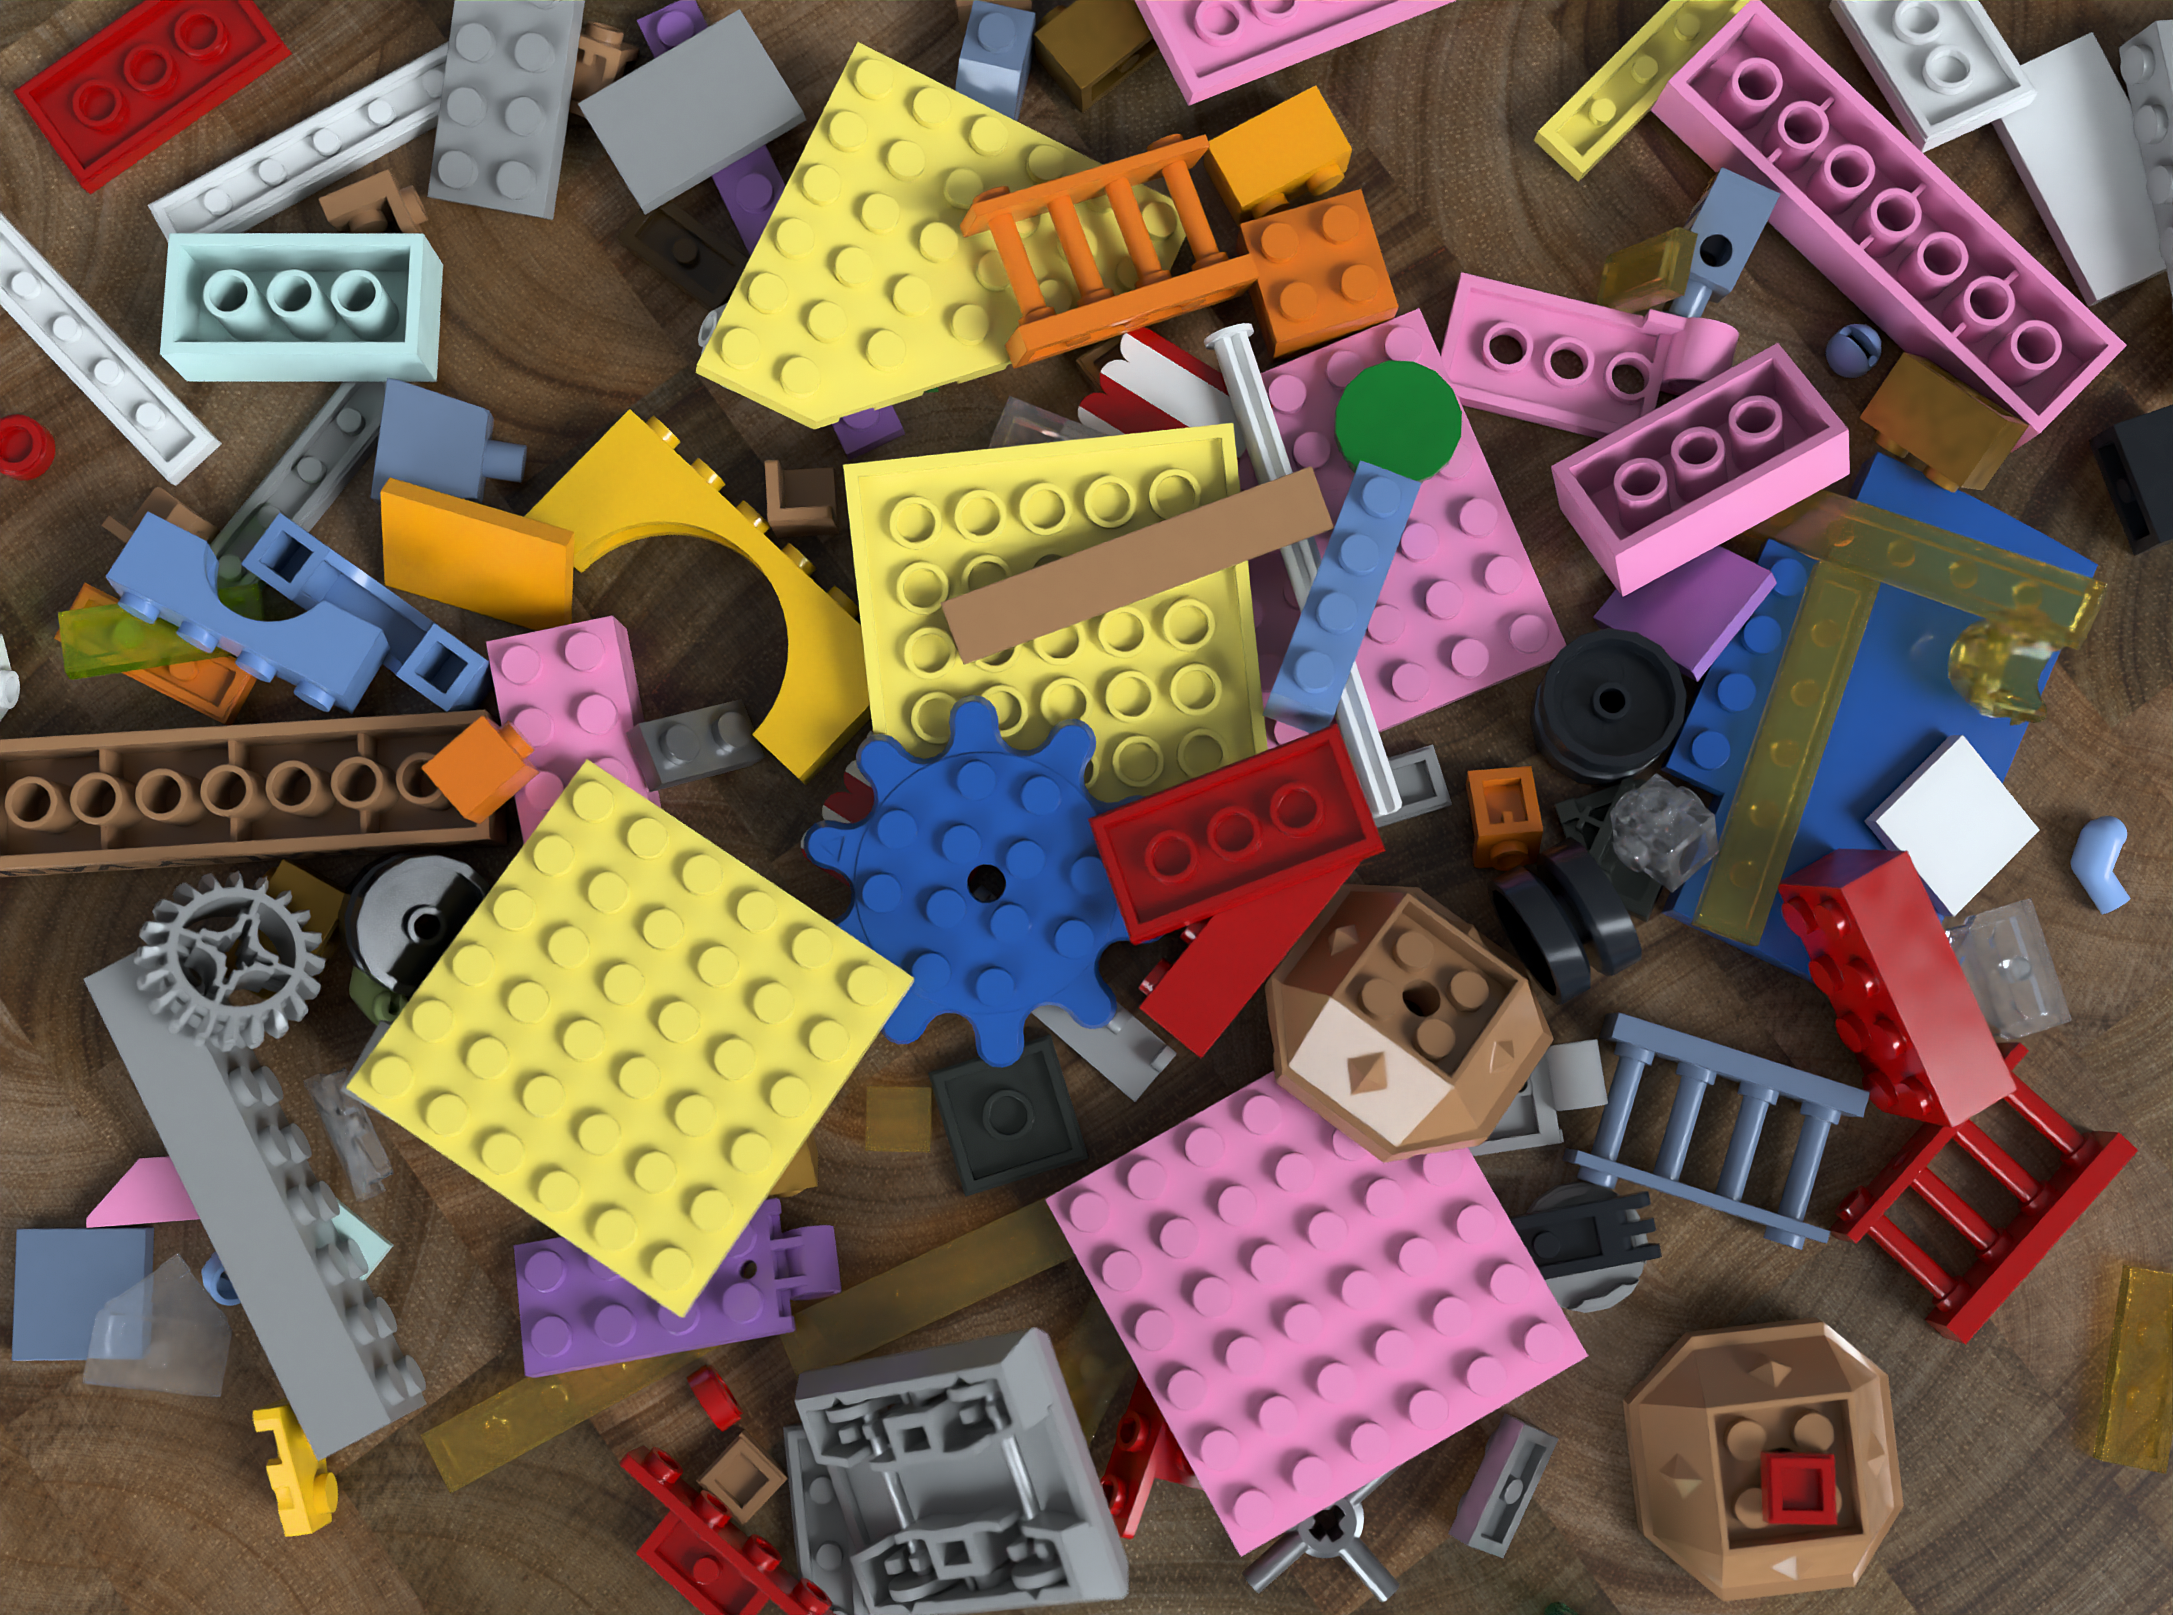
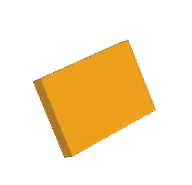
M391 477L388 479L380 491L385 586L536 631L572 624L573 531Z

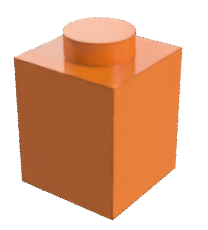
M483 715L421 767L464 818L479 824L485 821L540 773L527 758L535 751L527 738L510 721H507L500 727L497 723Z

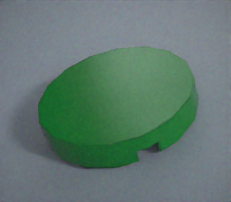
M1388 360L1364 369L1346 386L1335 410L1334 439L1339 452L1341 451L1344 460L1349 464L1348 467L1354 473H1356L1361 460L1422 484L1423 481L1431 479L1449 464L1461 438L1462 411L1454 390L1436 371L1414 361Z

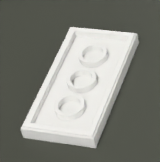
M2093 32L2020 65L2038 93L2032 104L1992 121V124L2088 307L2167 271L2165 262L2160 254V238L2152 201L2147 194V178L2140 145L2134 134V118L2131 104Z

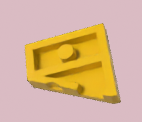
M287 1397L253 1410V1422L256 1432L273 1430L275 1434L278 1458L269 1459L266 1468L272 1489L277 1497L278 1512L285 1537L314 1533L332 1522L331 1513L335 1512L338 1504L337 1481L332 1472L327 1473L326 1457L319 1461L317 1460Z

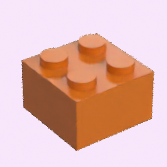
M1361 189L1240 224L1236 252L1238 257L1251 253L1260 276L1248 290L1271 364L1314 352L1395 318L1399 306Z

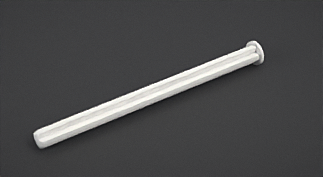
M1242 323L1212 333L1204 339L1206 349L1215 351L1258 484L1261 485L1291 474L1293 471L1248 338L1254 333L1252 324ZM1314 536L1280 549L1301 613L1322 561ZM1354 661L1336 709L1335 718L1373 818H1379L1398 811L1402 806V801L1356 662Z

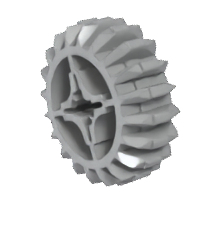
M237 871L229 875L224 888L221 887L215 876L209 873L202 876L198 883V891L185 882L178 885L173 893L174 902L161 899L153 909V914L157 921H146L139 933L141 939L149 945L139 947L134 955V962L149 969L138 978V989L160 991L148 1006L150 1014H159L170 1008L175 1013L167 1026L170 1033L176 1034L181 1031L185 1023L197 1028L192 1036L194 1046H203L210 1034L216 1033L218 1034V1044L222 1052L230 1051L234 1047L238 1033L241 1035L244 1043L250 1049L259 1047L264 1041V1031L278 1039L289 1029L287 1019L301 1021L309 1011L304 1000L314 999L321 989L320 983L311 976L320 974L325 968V958L310 953L322 942V933L301 931L311 918L310 910H298L291 914L286 909L292 899L291 890L279 893L276 899H273L265 894L269 887L267 877L258 878L252 889L244 888L243 878L240 872ZM208 918H236L232 928L223 932H214L202 928L198 934L186 929L192 924ZM258 928L273 942L279 956L268 952L262 947L257 936ZM238 938L239 944L234 954L237 956L235 966L238 969L233 970L225 984H223L222 979L227 969L224 966L226 962L224 952H228ZM178 957L184 959L183 966L191 968L201 976L205 986L204 995L197 992L187 981L180 968ZM262 988L277 993L270 999L251 1006L235 1007L225 1005L230 994L236 990L246 989L259 993Z

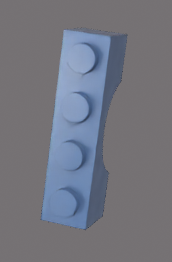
M1360 460L1272 688L1263 716L1308 733H1313L1330 725L1420 489V482Z
M150 512L146 513L106 575L107 580L121 597L118 605L122 609L150 624H154L157 617H160L178 626L179 629L176 634L187 643L202 651L212 653L217 646L237 656L235 664L248 674L262 681L270 683L273 677L277 676L295 685L294 694L317 709L329 712L332 705H335L351 714L353 713L391 650L381 628L325 600L309 611L283 621H257L238 615L220 602L217 590L219 561L207 541Z
M281 513L277 515L241 563L242 566L307 611L325 600L381 628L391 648L382 664L446 712L477 710L494 687L490 662Z

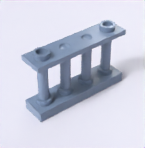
M1620 1012L1606 1014L1599 1038L1616 1043L1614 1055L1618 1056L1619 1060L1607 1097L1608 1104H1605L1591 1154L1574 1149H1565L1562 1160L1580 1166L1577 1178L1615 1190L1619 1178L1766 1226L1763 1238L1799 1250L1803 1249L1805 1238L1827 1244L1830 1231L1804 1223L1803 1220L1831 1124L1838 1125L1840 1116L1863 1117L1870 1092ZM1656 1056L1678 1063L1675 1074L1681 1076L1655 1168L1653 1174L1617 1163L1616 1160L1644 1065L1651 1066L1653 1058ZM1716 1076L1740 1083L1737 1094L1743 1096L1718 1185L1715 1194L1679 1183L1678 1181L1706 1085L1713 1086ZM1778 1096L1801 1102L1799 1114L1805 1116L1779 1209L1777 1214L1741 1203V1199L1769 1104L1776 1105Z

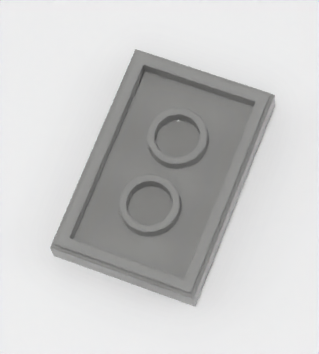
M740 9L578 103L581 111L645 215L806 121L803 110Z

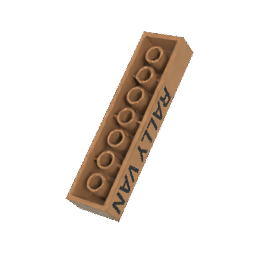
M486 710L1 739L0 877L375 855L408 850L433 851L508 846L506 802L481 824L464 818L421 768L482 715L494 721L500 727L502 726L501 720Z

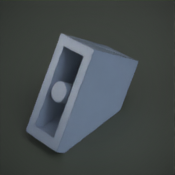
M974 0L959 58L955 91L1018 122L1035 52V13Z

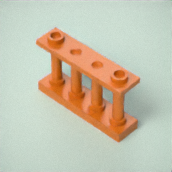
M1172 134L1151 143L1146 149L1147 152L1012 193H1010L1008 186L992 188L973 199V204L960 224L962 234L965 238L988 230L991 231L1023 315L1018 320L1019 326L1005 344L1013 369L1239 297L1260 277L1251 253L1229 260L1226 252H1219L1188 169H1192L1210 147L1206 134L1184 140L1181 134ZM1162 177L1165 179L1196 261L1191 266L1192 272L1173 278L1170 270H1162L1131 188ZM1106 194L1139 278L1134 284L1135 290L1116 296L1112 288L1105 289L1074 207V204ZM1047 212L1051 216L1081 299L1077 301L1078 308L1056 314L1054 307L1046 306L1015 222Z

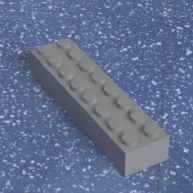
M134 952L84 978V981L319 1461L426 1405L427 1403L422 1394V1391L426 1389L424 1376L418 1364L411 1356H403L392 1334L397 1331V1323L390 1307L383 1298H375L367 1281H361L359 1278L368 1273V1264L360 1247L353 1239L350 1238L344 1242L340 1239L331 1220L340 1214L338 1201L331 1188L324 1181H317L307 1161L312 1155L309 1142L295 1123L289 1124L279 1104V1101L283 1099V1091L274 1073L267 1066H260L253 1049H250L244 1043L239 1033L234 1047L230 1051L224 1052L220 1049L218 1034L211 1033L203 1046H194L192 1036L197 1028L187 1023L176 1034L170 1033L167 1026L175 1013L169 1008L159 1014H150L148 1006L160 991L138 989V978L149 969L134 962V955L136 953ZM178 957L180 968L187 981L197 992L204 995L205 986L201 976L191 968L183 966L184 959ZM223 977L222 983L225 984L227 978ZM227 999L225 1005L231 1006L230 1003H229V1001H228V999Z

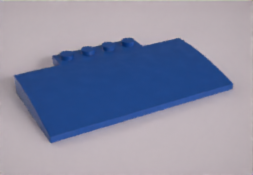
M1880 452L1875 453L1862 463L1819 560L1770 538L1761 544L1753 563L1771 571L1777 584L1702 676L1684 715V721L1677 731L1660 769L1714 794L1661 913L1813 984L1815 982L1809 972V962L1811 959L1801 938L1790 929L1783 917L1782 904L1784 901L1776 883L1838 848L1887 850L1864 821L1950 735H1963L2003 784L2098 566L2093 561L2006 513L1958 489L1955 493L1950 492L1932 482L1921 471ZM1934 907L1939 921L1942 923L1945 916H1942Z

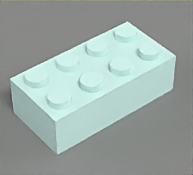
M169 233L160 354L186 381L387 382V378H392L404 382H437L443 264L424 234Z

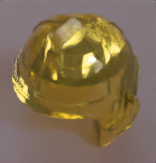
M2019 609L2012 613L1987 616L1968 626L1952 644L1947 663L1949 678L1956 692L1966 703L1978 709L1981 715L1990 718H2011L2010 725H2019L2025 721L2040 723L2046 720L2047 708L2039 693L2038 681L2052 652L2060 651L2066 646L2067 635L2060 627L2052 624L2051 619L2047 615L2032 609Z

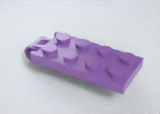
M778 1198L764 1200L684 1318L666 1308L564 1237L514 1245L525 1376L536 1378L793 1332L796 1328L794 1316L791 1315L790 1300H813L834 1296L842 1292L834 1227L830 1225L808 1226L782 1233L779 1216L782 1213L780 1200ZM754 1262L757 1266V1272L752 1278L746 1279L744 1275L745 1267Z

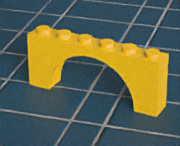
M629 409L524 517L573 531V566L580 573L606 553L624 544L662 535H686L710 540L732 549L756 566L770 581L781 603L787 626L788 659L784 680L777 699L763 723L752 735L802 783L807 785L871 718L861 625L855 620L860 614L859 607L835 585L827 593L809 577L816 568L792 544L788 543L780 550L770 541L764 533L771 526L746 501L743 500L735 508L722 496L719 491L726 484L706 463L697 458L689 465L674 451L680 441L660 420L652 416L645 423Z

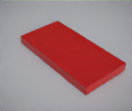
M143 0L15 89L13 93L81 187L91 195L292 53L253 0Z
M1337 723L1088 819L1130 941L1134 945L1386 851Z

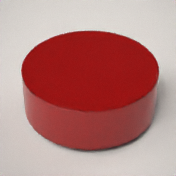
M14 414L1 418L0 473L20 481L32 480L44 474L51 466L56 450L55 441L50 431L44 425L25 415Z
M711 1364L703 1365L686 1377L703 1409L722 1432L742 1419L743 1411L724 1379Z

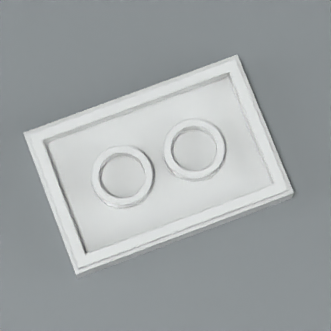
M1831 0L1829 6L1831 12L1912 142L1922 153L2032 104L2038 93L1979 0Z

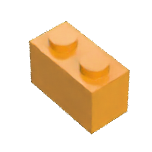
M1315 85L1210 140V147L1204 153L1203 166L1239 228L1241 223L1286 211L1290 206L1289 201L1310 191L1312 196H1317L1335 187L1344 178L1343 173L1347 170L1352 147Z

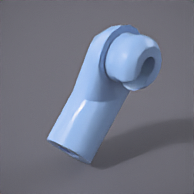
M2107 815L2091 820L2083 827L2070 861L2074 874L2102 915L2119 908L2131 899L2113 873V868L2122 845L2127 839V829L2120 819Z

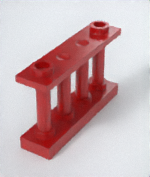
M2020 1042L1996 1043L2017 1088L2016 1091L2005 1096L2003 1099L2062 1152L2060 1160L2063 1162V1165L2048 1181L2041 1180L2038 1182L1969 1118L1953 1128L1925 1122L1866 1188L1860 1185L1841 1200L1835 1209V1214L1839 1218L1828 1229L1836 1239L1855 1244L1865 1234L1870 1236L1934 1295L1932 1303L1936 1307L1924 1320L1943 1338L1965 1345L2139 1151L2119 1132L2092 1131L2091 1133L2084 1132L2080 1134L2014 1074L2012 1070L2029 1052ZM1951 1138L2019 1199L2018 1208L2021 1212L2005 1229L2003 1227L1994 1229L1927 1167L1930 1161ZM1908 1186L1917 1192L1977 1248L1975 1255L1979 1259L1963 1277L1960 1275L1951 1277L1884 1215L1887 1209Z

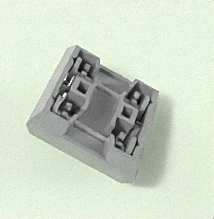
M1033 1327L806 1370L799 1374L794 1401L816 1463L825 1464L831 1477L857 1551L850 1559L870 1615H960L1120 1599L1128 1594V1561L1046 1332ZM896 1404L889 1410L887 1409V1405Z

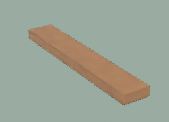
M1310 466L941 602V606L963 665L1327 532L1332 530L1334 526L1313 468Z

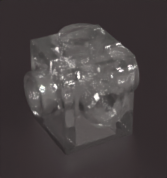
M1657 773L1640 788L1632 789L1625 793L1617 802L1614 810L1610 812L1615 841L1613 849L1618 858L1634 872L1639 873L1643 870L1672 893L1719 853L1715 815L1705 808L1703 802L1693 791L1684 786L1677 788Z

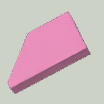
M170 1156L140 1158L86 1218V1228L196 1220L200 1218Z

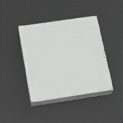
M1950 735L1864 821L1887 850L1908 851L1931 903L1942 916L1952 917L2039 831L2038 827L1963 735Z

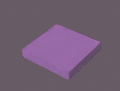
M1718 545L1624 597L1616 589L1593 618L1602 630L1612 628L1637 632L1659 644L1679 667L1682 674L1698 682L1777 583L1771 571Z

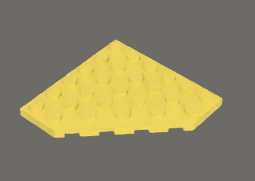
M857 42L697 363L696 373L814 430L837 423L839 418L869 408H873L875 411L922 396L926 390L955 381L960 384L1006 369L1007 365L1012 363L1005 344L1019 326L1018 320L1023 315L991 231L988 230L964 238L960 224L973 204V199L987 190L1008 186L1010 193L1103 164ZM1143 184L1131 187L1162 270H1171L1186 236L1173 200ZM1107 194L1074 204L1105 289L1112 288L1115 296L1135 290L1134 284L1139 278ZM1049 212L1015 222L1046 306L1054 307L1056 314L1078 308L1077 301L1081 299Z

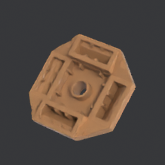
M1343 884L1301 935L1264 986L1268 1022L1275 1051L1272 1054L1275 1082L1383 1163L1412 1158L1414 1155L1446 1152L1481 1145L1490 1136L1554 1040L1523 963L1476 930L1473 924H1468L1418 887ZM1403 999L1417 1004L1422 1010L1424 1017L1410 1012L1405 1006Z
M1816 1317L1685 1332L1659 1360L1645 1380H1640L1623 1398L1638 1530L1723 1602L1854 1587L1904 1506L1888 1375ZM1775 1448H1784L1785 1452H1828L1834 1454L1837 1525L1768 1524L1762 1521L1760 1451L1769 1452Z

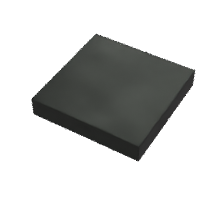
M1051 1035L1025 1042L1020 1058L1010 1066L1003 1068L992 1067L985 1063L981 1057H977L928 1073L965 1197L1089 1158Z

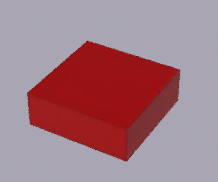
M1760 1451L1762 1521L1768 1524L1837 1525L1834 1454L1828 1452Z

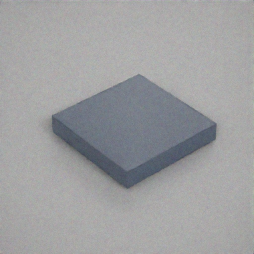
M154 1227L17 1229L12 1361L143 1360L150 1358Z

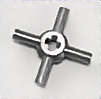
M1404 1463L1333 1503L1337 1505L1333 1510L1337 1523L1332 1528L1325 1530L1320 1523L1315 1529H1312L1315 1524L1312 1515L1288 1529L1279 1540L1242 1572L1244 1578L1259 1594L1304 1553L1318 1558H1332L1340 1555L1379 1602L1387 1600L1397 1591L1400 1584L1359 1538L1364 1525V1512L1361 1502ZM1333 1504L1326 1507V1509L1329 1510L1333 1506Z

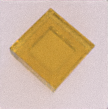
M867 1086L865 1151L931 1152L933 1088Z

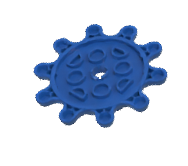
M970 695L962 697L951 709L949 743L935 757L925 759L915 757L907 752L899 741L886 734H875L864 739L858 747L856 762L861 774L869 781L874 791V804L871 812L864 819L856 823H843L835 820H822L815 823L808 829L805 835L804 850L807 858L813 864L838 872L849 883L851 889L850 905L846 912L838 918L830 920V922L914 977V983L881 1029L882 1035L893 1043L909 1044L916 1041L923 1034L928 1023L936 1016L944 1013H956L965 1017L971 1023L975 1032L977 1052L982 1060L992 1067L1003 1068L1012 1065L1020 1058L1024 1049L1023 1028L1025 1020L1030 1012L1039 1006H1059L1068 1012L1072 1019L1081 1027L1088 1029L1102 1028L1109 1024L1115 1016L1117 1009L1116 996L1099 972V961L1103 951L1110 944L1117 941H1130L1088 819L1146 796L1134 795L1117 802L1107 803L1097 800L1089 793L1085 786L1084 772L1096 749V737L1092 728L1084 721L1065 719L1051 729L1046 740L1038 747L1031 750H1017L1009 746L1002 739L999 731L997 711L993 704L982 696ZM982 864H991L998 867L1004 874L1006 888L998 898L990 901H981L970 892L968 876L975 867ZM1163 935L1158 936V937L1153 938V939H1150V940H1148V941L1142 942V943H1143V944L1153 943V942H1155V941H1158Z

